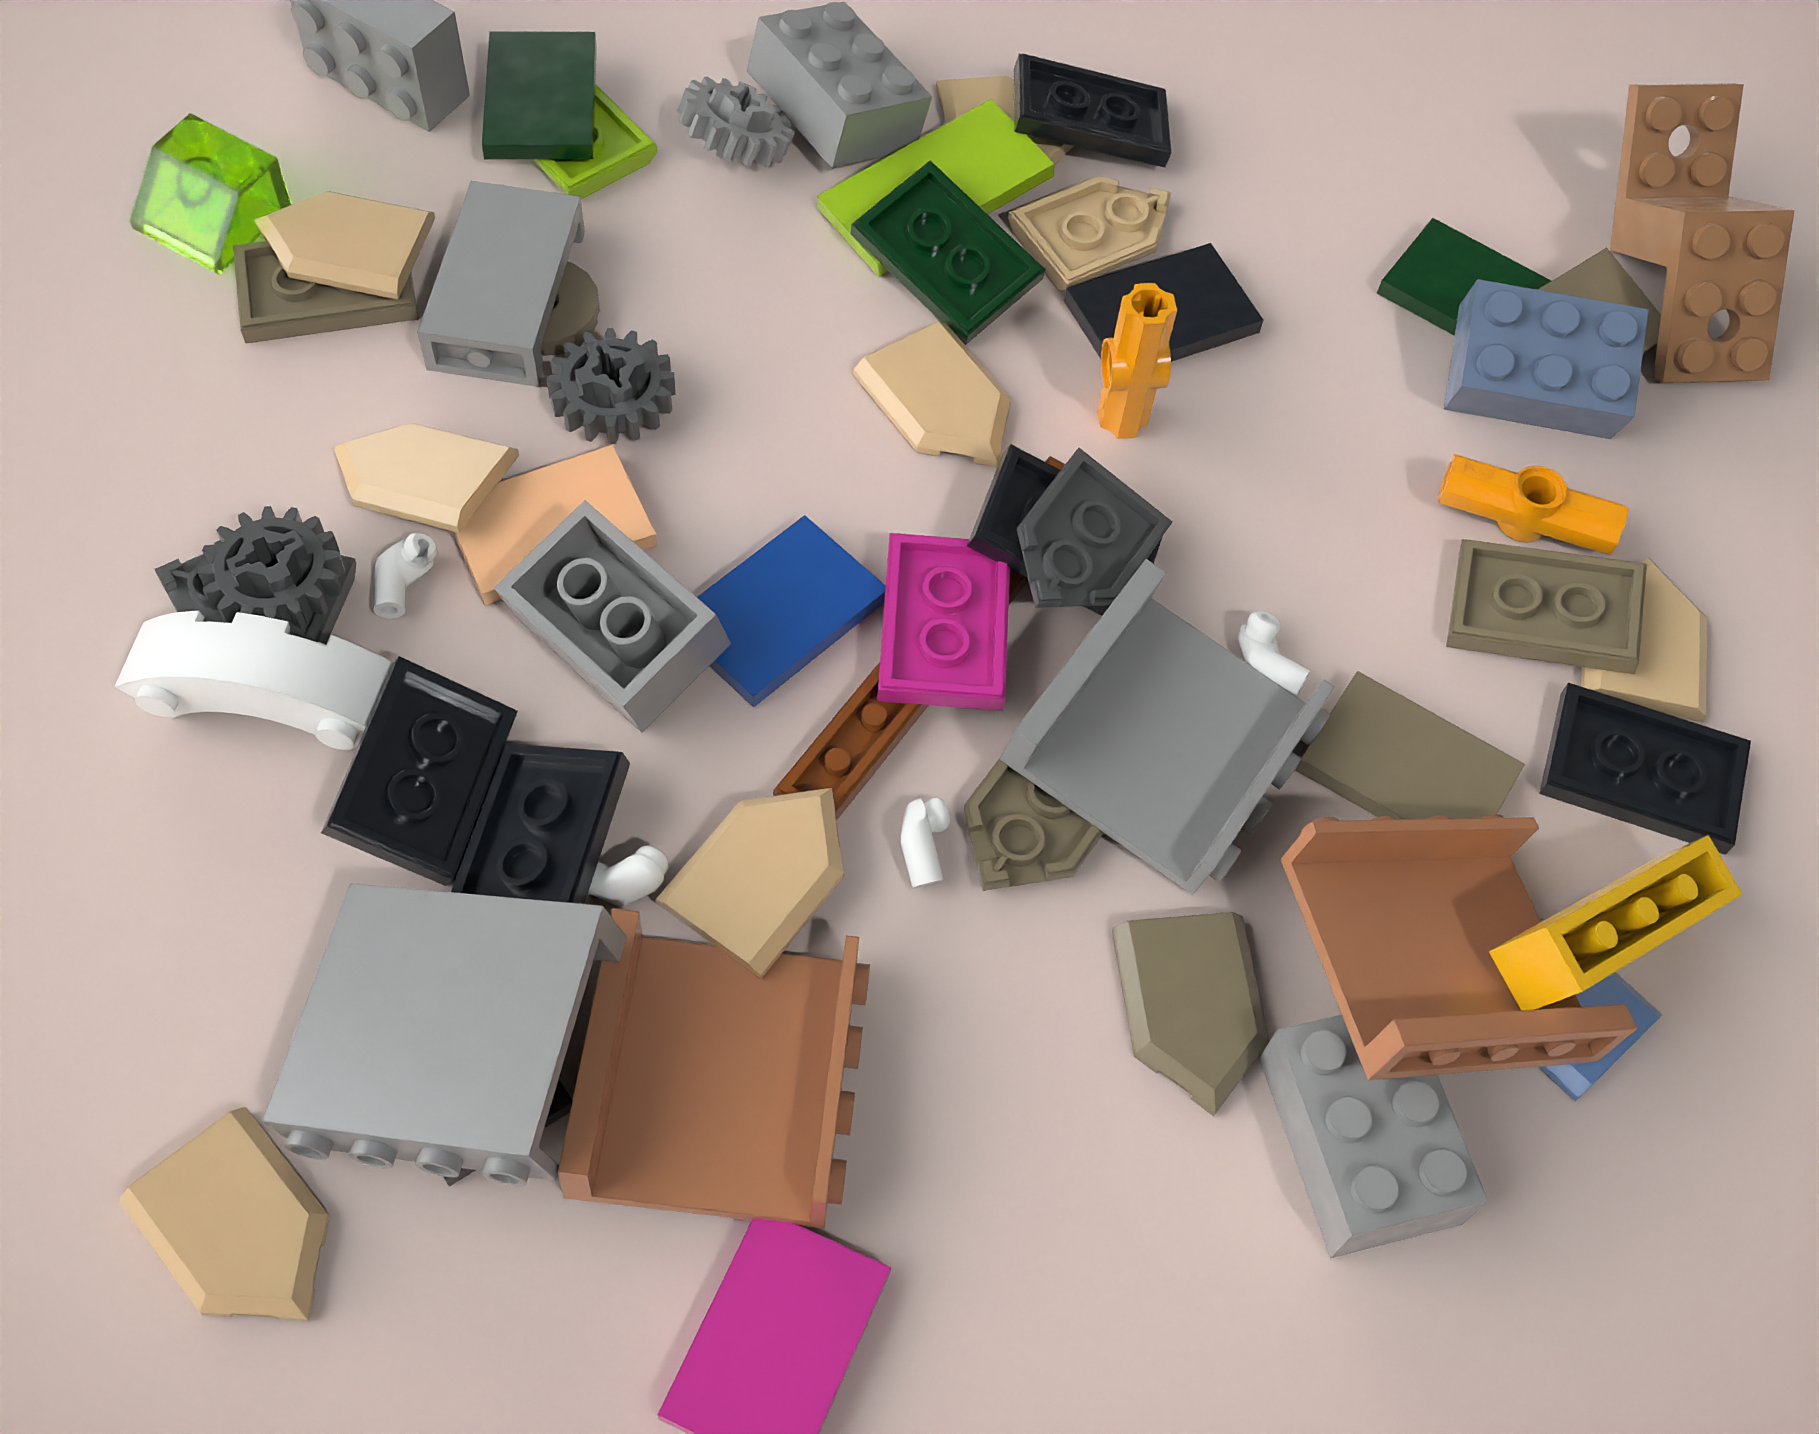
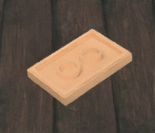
M613 445L498 482L460 533L453 532L484 605L503 600L494 587L584 500L590 503L643 551L657 546L656 532Z

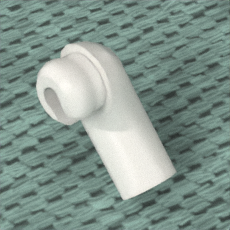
M418 532L410 534L406 539L391 546L378 557L374 573L373 611L377 616L386 619H396L404 615L406 588L430 570L437 556V545L429 535Z
M1256 611L1250 614L1247 624L1241 626L1238 636L1245 662L1297 697L1311 670L1280 654L1275 639L1276 634L1280 630V623L1275 616L1265 611Z
M935 797L925 802L918 798L906 807L900 842L912 888L923 887L944 880L932 834L934 832H942L950 825L948 808L945 801L941 798Z
M643 846L635 854L611 867L598 861L588 894L615 906H627L655 892L662 885L664 875L669 868L668 859L659 848Z

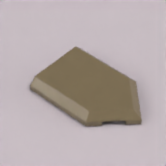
M1000 758L964 804V813L983 891L1074 877L1104 834V832L1002 762Z
M1234 912L1129 920L1114 926L1112 936L1134 1057L1156 1074L1159 1071L1191 1094L1192 1101L1212 1116H1215L1233 1089L1269 1043L1243 916Z

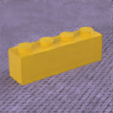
M1707 835L1646 862L1490 950L1489 953L1521 1011L1536 1010L1585 991L1743 895L1711 838Z

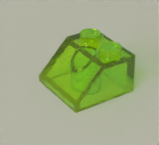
M189 113L152 146L130 223L134 230L220 275L234 262L233 245L254 243L261 236L260 231L256 227L255 219L292 204L277 157Z

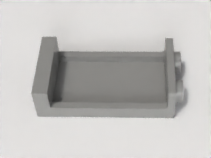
M478 181L470 182L417 331L426 370L539 387L544 372L541 344L573 243H581L585 234L580 196Z

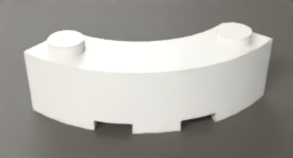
M187 611L158 616L143 622L115 685V688L135 698L134 701L138 707L153 715L170 718L196 712H225L249 715L314 734L321 743L329 747L348 751L358 746L393 662L333 635H330L327 645L289 634V622L236 612L232 623L203 622L205 617L200 611Z

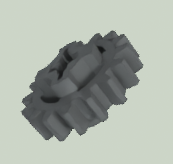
M607 328L605 338L599 340L588 331L583 333L584 345L579 347L576 344L566 342L564 344L565 358H552V375L547 376V386L553 414L555 417L564 416L565 427L569 432L583 426L586 441L592 442L599 432L607 433L610 444H616L619 433L627 432L632 439L638 440L640 439V426L645 424L656 430L660 427L659 413L670 414L672 411L671 396L676 395L674 372H671L670 357L668 354L658 355L657 342L653 339L639 345L637 331L631 330L624 339L616 338L613 328Z
M265 506L262 511V518L252 521L250 516L243 512L238 514L241 527L233 531L230 528L220 526L216 530L222 542L220 546L204 545L202 551L208 564L198 567V574L204 585L202 590L212 610H219L224 623H232L236 612L283 621L292 620L297 627L304 629L307 627L304 614L312 610L318 614L325 615L329 610L323 596H339L342 592L337 576L345 574V566L333 532H324L320 518L317 516L302 522L297 508L291 507L283 518H276L272 507Z

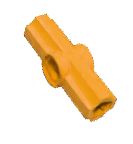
M1156 283L1135 284L1133 291L1122 297L1114 338H1106L1102 344L1101 371L1103 388L1097 414L1100 428L1109 430L1118 439L1135 438L1138 431L1148 425L1156 391L1160 388H1166L1170 381L1171 355L1169 340L1173 330L1177 307L1174 295L1163 291Z
M1453 454L1447 466L1437 498L1440 504L1496 520L1501 531L1516 541L1533 542L1545 535L1608 555L1613 553L1619 543L1629 511L1626 505L1567 488L1564 479L1556 471L1545 466H1528L1519 471V473L1457 454Z

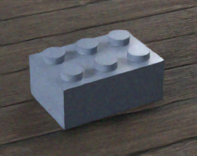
M1477 279L1459 305L1444 410L1612 439L1635 417L1649 309Z

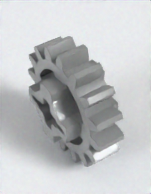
M708 76L703 78L702 83L692 80L689 87L685 88L677 110L681 114L679 123L690 127L688 132L690 138L703 139L706 142L704 149L708 151L716 150V156L734 162V159L738 157L745 166L751 167L753 160H756L765 168L770 166L771 161L778 164L781 163L795 134V131L790 129L792 122L788 118L781 116L782 111L777 105L766 103L767 96L765 94H757L755 87L740 81L737 86H732L726 78H722L720 84Z

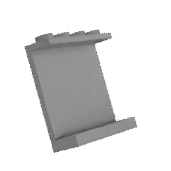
M1145 559L1015 729L1000 760L1193 895L1208 876L1220 882L1242 851L1232 843L1240 830L1251 835L1268 812L1272 803L1262 796L1270 784L1280 790L1300 763L1302 758L1292 751L1299 740L1310 745L1330 717V714L1321 707L1335 686L1323 680L1306 703L1152 599L1167 572Z
M350 883L262 1122L287 1138L286 1149L312 1159L326 1160L331 1151L350 1153L349 1156L360 1163L378 1168H392L395 1159L413 1161L419 1169L444 1177H458L461 1168L483 1171L482 1174L486 1178L510 1186H526L529 1177L557 1181L559 1164L539 1147L593 960L620 962L627 936L606 909L599 905Z

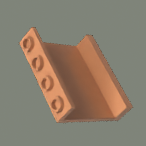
M1491 814L1481 818L1450 819L1446 815H1437L1427 819L1395 820L1391 816H1381L1371 820L1339 821L1335 817H1324L1307 824L1301 830L1297 840L1280 859L1368 1080L1598 1062L1638 1029L1626 1004L1582 1007L1576 994L1536 1010L1521 1011L1489 953L1490 950L1541 922L1511 859V856L1539 829L1534 817L1503 818L1502 815Z
M612 908L611 917L627 938L620 962L601 960L558 1168L564 1199L752 1220L753 1218L824 1229L827 1204L842 1205L847 1160L833 1158L836 1134L850 1136L855 1092L842 1091L844 1068L858 1069L863 1027L851 1026L850 1019L852 1004L866 1006L870 964L857 963L859 937L846 935L843 960L782 953L763 978L760 979L714 945L642 937L639 911Z

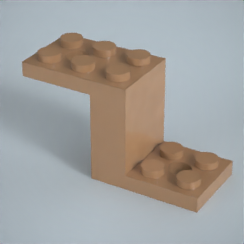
M1744 84L1629 85L1610 250L1667 267L1653 379L1662 383L1760 381L1770 379L1794 210L1729 197ZM1684 125L1690 134L1688 147L1680 155L1673 156L1669 150V138L1676 128ZM1726 309L1729 314L1728 328L1718 338L1711 339L1708 333L1709 321L1716 312Z

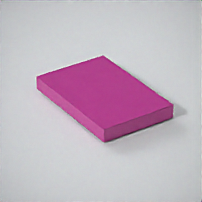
M900 533L889 534L877 701L1003 711L1006 693L1010 566L1000 561L996 562L967 547L969 539Z
M753 1218L657 1414L658 1419L687 1434H819L888 1280L891 1267L795 1223Z

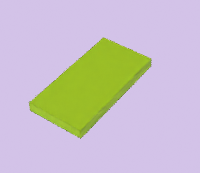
M992 99L987 100L817 196L819 211L878 277L889 271L850 234L851 224L928 161L931 160L987 214L1054 177L1055 163L1026 134L1014 132V121Z

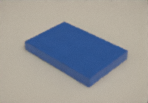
M804 515L697 597L717 615L731 642V645L710 667L751 706L755 707L884 604L885 585Z

